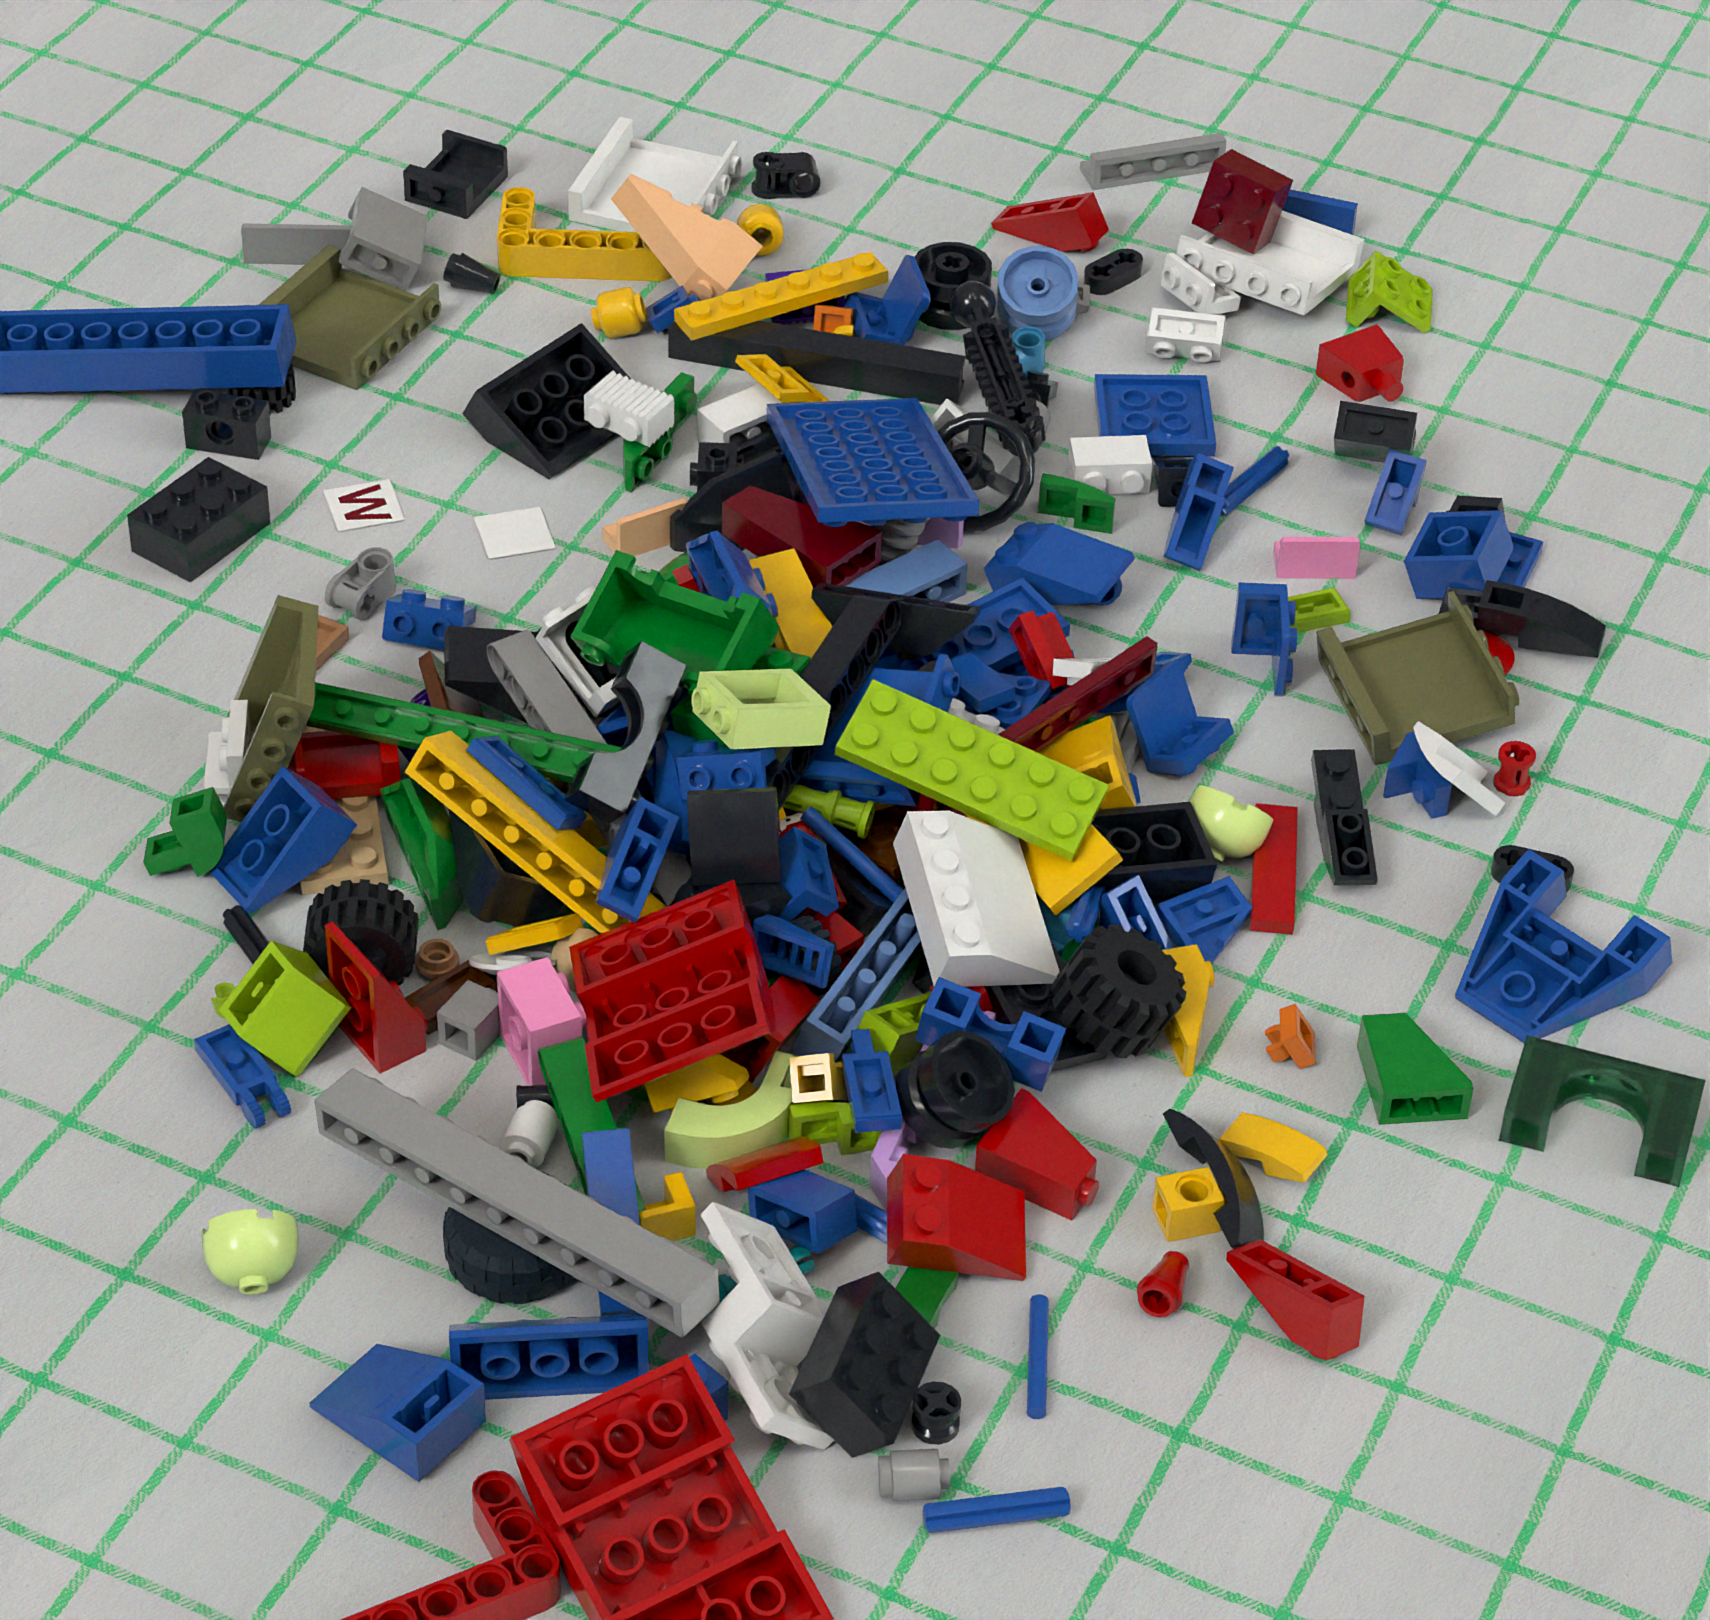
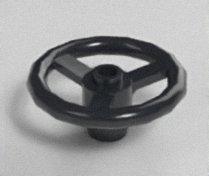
M969 412L948 421L937 432L946 445L956 434L969 429L967 443L958 444L949 452L973 490H980L988 486L1008 497L997 509L981 516H967L966 520H964L963 531H985L1006 522L1023 506L1034 484L1036 460L1029 438L1014 421L993 412ZM986 427L1004 433L1015 445L1020 460L1019 480L1017 483L995 472L992 459L984 453Z

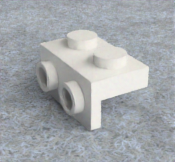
M1175 253L1166 254L1161 286L1197 313L1222 315L1223 313L1239 310L1241 297L1229 288L1215 284Z
M1152 307L1146 338V353L1154 354L1160 358H1172L1173 356L1190 358L1199 363L1219 362L1225 316Z

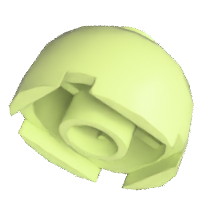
M1199 785L1193 793L1190 802L1216 861L1222 863L1225 856L1240 859L1250 856L1259 849L1266 839L1274 819L1250 804H1247L1246 807L1235 801V797L1227 793Z
M258 1209L228 1212L209 1220L208 1231L204 1228L201 1231L202 1250L205 1263L216 1279L225 1285L239 1288L242 1294L255 1295L266 1292L269 1285L277 1283L290 1272L298 1254L299 1237L297 1221L292 1215L283 1211L273 1210V1219L258 1218Z

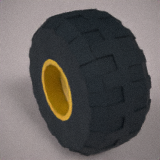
M448 1207L445 1212L443 1221L445 1258L455 1280H458L471 1293L496 1303L526 1304L528 1301L541 1300L550 1296L573 1279L572 1275L453 1208Z

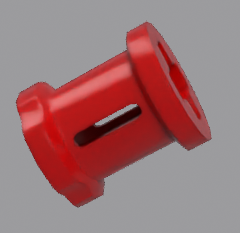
M1509 741L1502 744L1499 748L1498 759L1501 764L1499 771L1494 775L1493 785L1497 791L1507 796L1517 797L1524 795L1530 789L1531 778L1529 776V769L1535 763L1536 752L1527 743Z

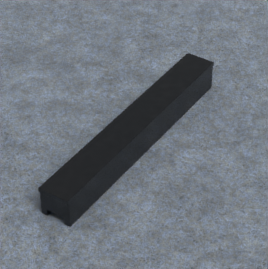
M675 321L668 327V358L745 371L735 362L737 355L766 354L780 367L790 366L810 383L896 398H917L919 402L942 405L946 399L959 405V398L964 387L963 367L966 356L766 321H756L692 341Z

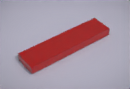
M1256 803L1255 807L1268 814L1274 821L1266 839L1252 856L1250 931L1293 935L1295 925L1298 807Z

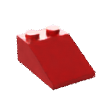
M333 921L326 924L325 934L329 980L352 1007L338 1027L380 1074L426 1052L425 1032L428 1030V1023L421 1009L417 1006L412 1007L404 998L399 985L394 980L389 981Z
M903 1154L887 1177V1264L1024 1281L1026 1278L1025 1191L951 1160Z

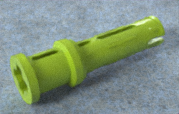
M800 784L795 786L782 806L804 813L812 806L832 825L855 831L858 837L863 839L866 838L870 830L876 810L875 801L869 800L867 803H863L842 796V792L836 789L833 791L829 790L826 793Z

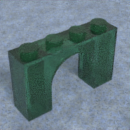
M1527 1035L1505 1107L1499 1141L1544 1152L1552 1120L1560 1108L1570 1102L1581 1099L1608 1101L1628 1111L1641 1127L1643 1139L1634 1176L1679 1187L1706 1080Z

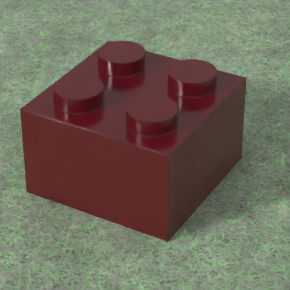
M1230 149L1213 161L1192 224L1251 254H1255L1271 242L1293 179Z

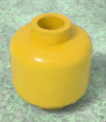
M764 204L750 205L738 217L737 225L762 245L756 256L770 255L783 242L784 229L781 217L772 207Z
M623 287L599 294L596 300V307L591 308V317L596 330L602 329L607 338L615 339L640 332L643 322L647 321V312L641 293L635 294L632 288Z

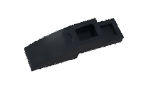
M1486 580L1483 591L1447 587L1439 614L1449 611L1448 592L1454 591L1460 603L1468 605L1476 630L1518 635L1519 648L1594 658L1599 657L1606 625L1571 604L1528 588Z
M1355 749L1313 750L1311 764L1316 793L1313 803L1323 857L1333 885H1377L1378 878L1368 810L1363 809Z

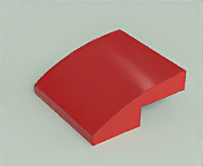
M796 1137L712 1164L707 1167L706 1174L707 1178L725 1193L734 1189L739 1191L822 1164L824 1161L819 1144L809 1138Z

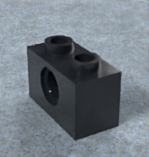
M195 389L182 411L187 449L259 460L271 439L269 404L266 400Z

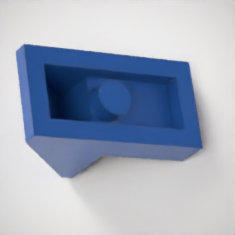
M1389 449L1364 520L1365 525L1402 536L1410 511L1417 504L1427 460Z
M1409 732L1406 734L1388 766L1383 797L1390 798L1412 792L1415 801L1418 804H1422L1431 819L1446 816L1452 784L1427 760L1419 746L1415 732Z

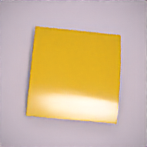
M766 354L737 355L735 362L782 403L830 401L790 366L780 367Z

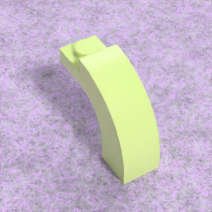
M776 1051L760 1088L751 1097L741 1102L715 1106L678 1098L664 1130L665 1162L685 1167L707 1169L712 1164L783 1142L788 1137L789 1105L797 1104L793 1103L789 1063V1057H793V1054Z

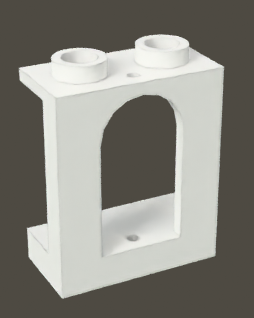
M592 585L576 596L574 599L575 604L564 610L562 606H559L545 615L541 620L544 625L535 639L596 719L620 703L618 697L611 690L615 678L599 688L571 651L565 638L567 627L572 622L580 620L596 589Z

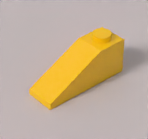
M1197 944L1162 950L1166 955L1173 957L1177 963L1175 970L1183 973L1185 984L1182 987L1186 991L1185 1001L1163 1029L1184 1077L1193 1076L1207 1009L1209 987H1213L1215 983L1212 964L1210 961H1204Z

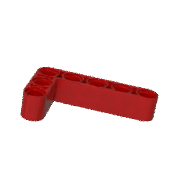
M488 1471L478 1476L473 1482L472 1504L475 1528L493 1559L341 1620H525L549 1610L559 1601L561 1594L560 1560L516 1480L504 1471Z

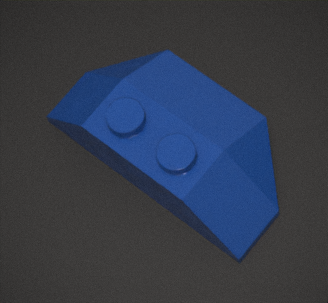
M716 530L686 543L690 572L700 593L727 602L730 596L739 599L743 592L760 598L773 618L778 617V609L772 593L765 594L764 592L765 583L760 569H752L746 555Z

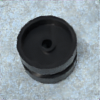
M941 242L931 244L919 250L915 255V259L930 292V304L918 320L927 326L941 330L970 328L958 323L953 318L949 309L951 293L958 285L966 281H980L990 288L992 261L982 250L961 242Z
M959 1030L943 1035L926 1050L919 1052L906 1061L897 1074L895 1084L901 1113L906 1124L920 1139L935 1147L954 1149L966 1144L983 1130L1002 1120L1012 1108L1015 1093L1012 1073L1003 1055L983 1037L973 1032Z

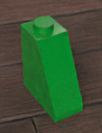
M1407 1013L1362 1015L1357 1049L1379 1125L1468 1119L1474 1089L1472 1081Z

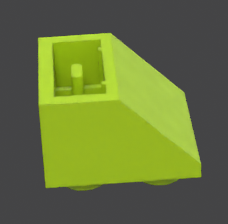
M271 940L220 1007L219 1011L240 1038L290 1074L299 1077L352 1007L308 953Z

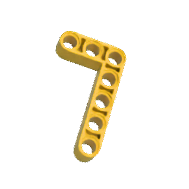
M513 187L504 192L497 232L498 270L502 274L512 277L657 282L672 278L637 232L536 229L534 192L525 187Z

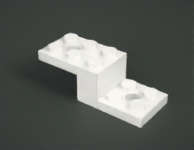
M712 1202L700 1216L710 1231L708 1234L710 1242L717 1250L723 1253L730 1265L728 1273L738 1285L701 1322L711 1339L709 1346L713 1353L727 1367L731 1374L729 1381L732 1387L744 1397L751 1410L749 1413L750 1419L759 1430L766 1434L775 1433L789 1438L798 1445L804 1443L825 1450L834 1439L789 1395V1392L799 1373L796 1366L806 1357L826 1312L773 1225Z

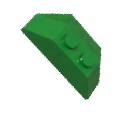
M407 778L381 788L380 792L387 820L438 931L446 928L464 901V897L459 890L450 816H448L443 803L421 785Z

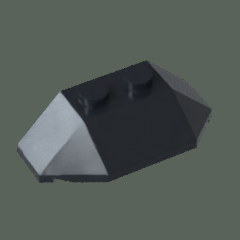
M777 451L770 452L708 481L689 499L682 510L678 509L670 516V548L678 552H687V542L716 530L722 534V503L749 486L798 502L800 485L785 455ZM727 538L731 543H733V544H734L737 548H739L741 551L745 550V548H743V547L740 546L739 544L735 543V542L732 541L731 539Z
M819 582L812 589L811 595L813 601L833 626L850 600L857 594L891 598L899 601L902 611L901 623L897 633L885 650L898 652L899 658L907 660H921L922 656L932 654L971 625L980 615L981 608L974 605Z

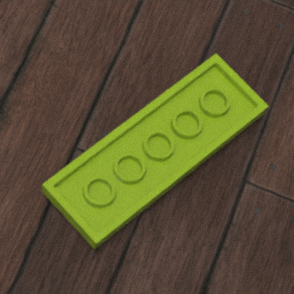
M874 679L871 681L835 747V755L1071 862L1096 816L1109 787L1104 782Z

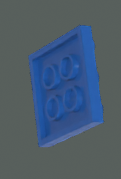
M1095 374L1094 393L1099 437L1146 435L1150 455L1153 457H1195L1198 453L1205 456H1215L1216 438L1207 375Z

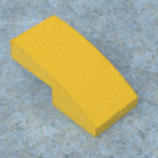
M1244 1112L1237 1117L1219 1138L1235 1156L1262 1161L1266 1176L1303 1183L1306 1182L1327 1156L1324 1146L1301 1132L1271 1119Z

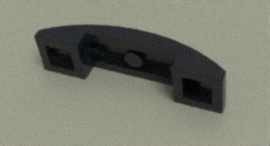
M1169 1108L1163 1113V1116L1179 1147L1200 1163H1208L1228 1203L1213 1214L1230 1247L1236 1249L1258 1239L1264 1241L1260 1203L1252 1181L1241 1162L1225 1144L1194 1120Z

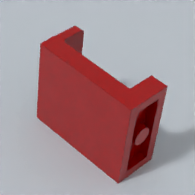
M328 730L302 733L292 756L294 760H291L288 765V769L319 785L332 799L381 795V788L401 781L397 745Z

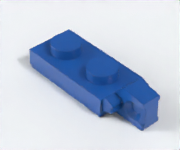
M869 1029L851 1030L852 1042L850 1053L842 1055V1072L855 1133L901 1129L902 1113L888 1051H874Z

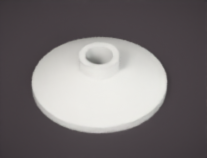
M510 950L489 955V952L475 954L469 958V964L483 972L497 975L499 971L548 957L554 966L556 965V959L551 960V953Z

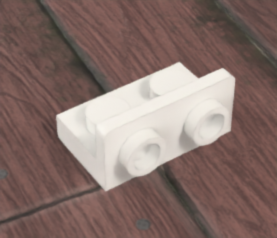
M231 700L229 717H222V732H210L208 735L204 789L214 787L217 794L228 795L251 742L248 700Z

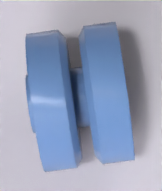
M1031 246L1016 251L1003 263L998 275L997 312L1002 325H1008L1009 332L1012 335L1017 329L1022 327H1035L1045 334V341L1059 337L1070 328L1076 318L1079 277L1074 264L1064 253L1051 247Z

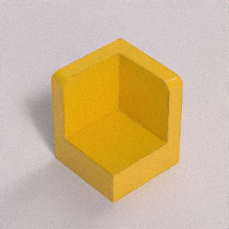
M682 1172L665 1175L664 1201L645 1205L646 1210L639 1212L640 1226L659 1237H666L670 1241L696 1236L695 1203Z

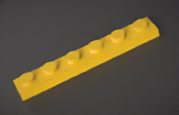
M871 251L860 253L850 258L833 263H825L819 267L802 272H794L785 277L768 282H760L754 286L726 292L720 296L695 301L689 305L675 308L674 321L692 341L888 283V270Z

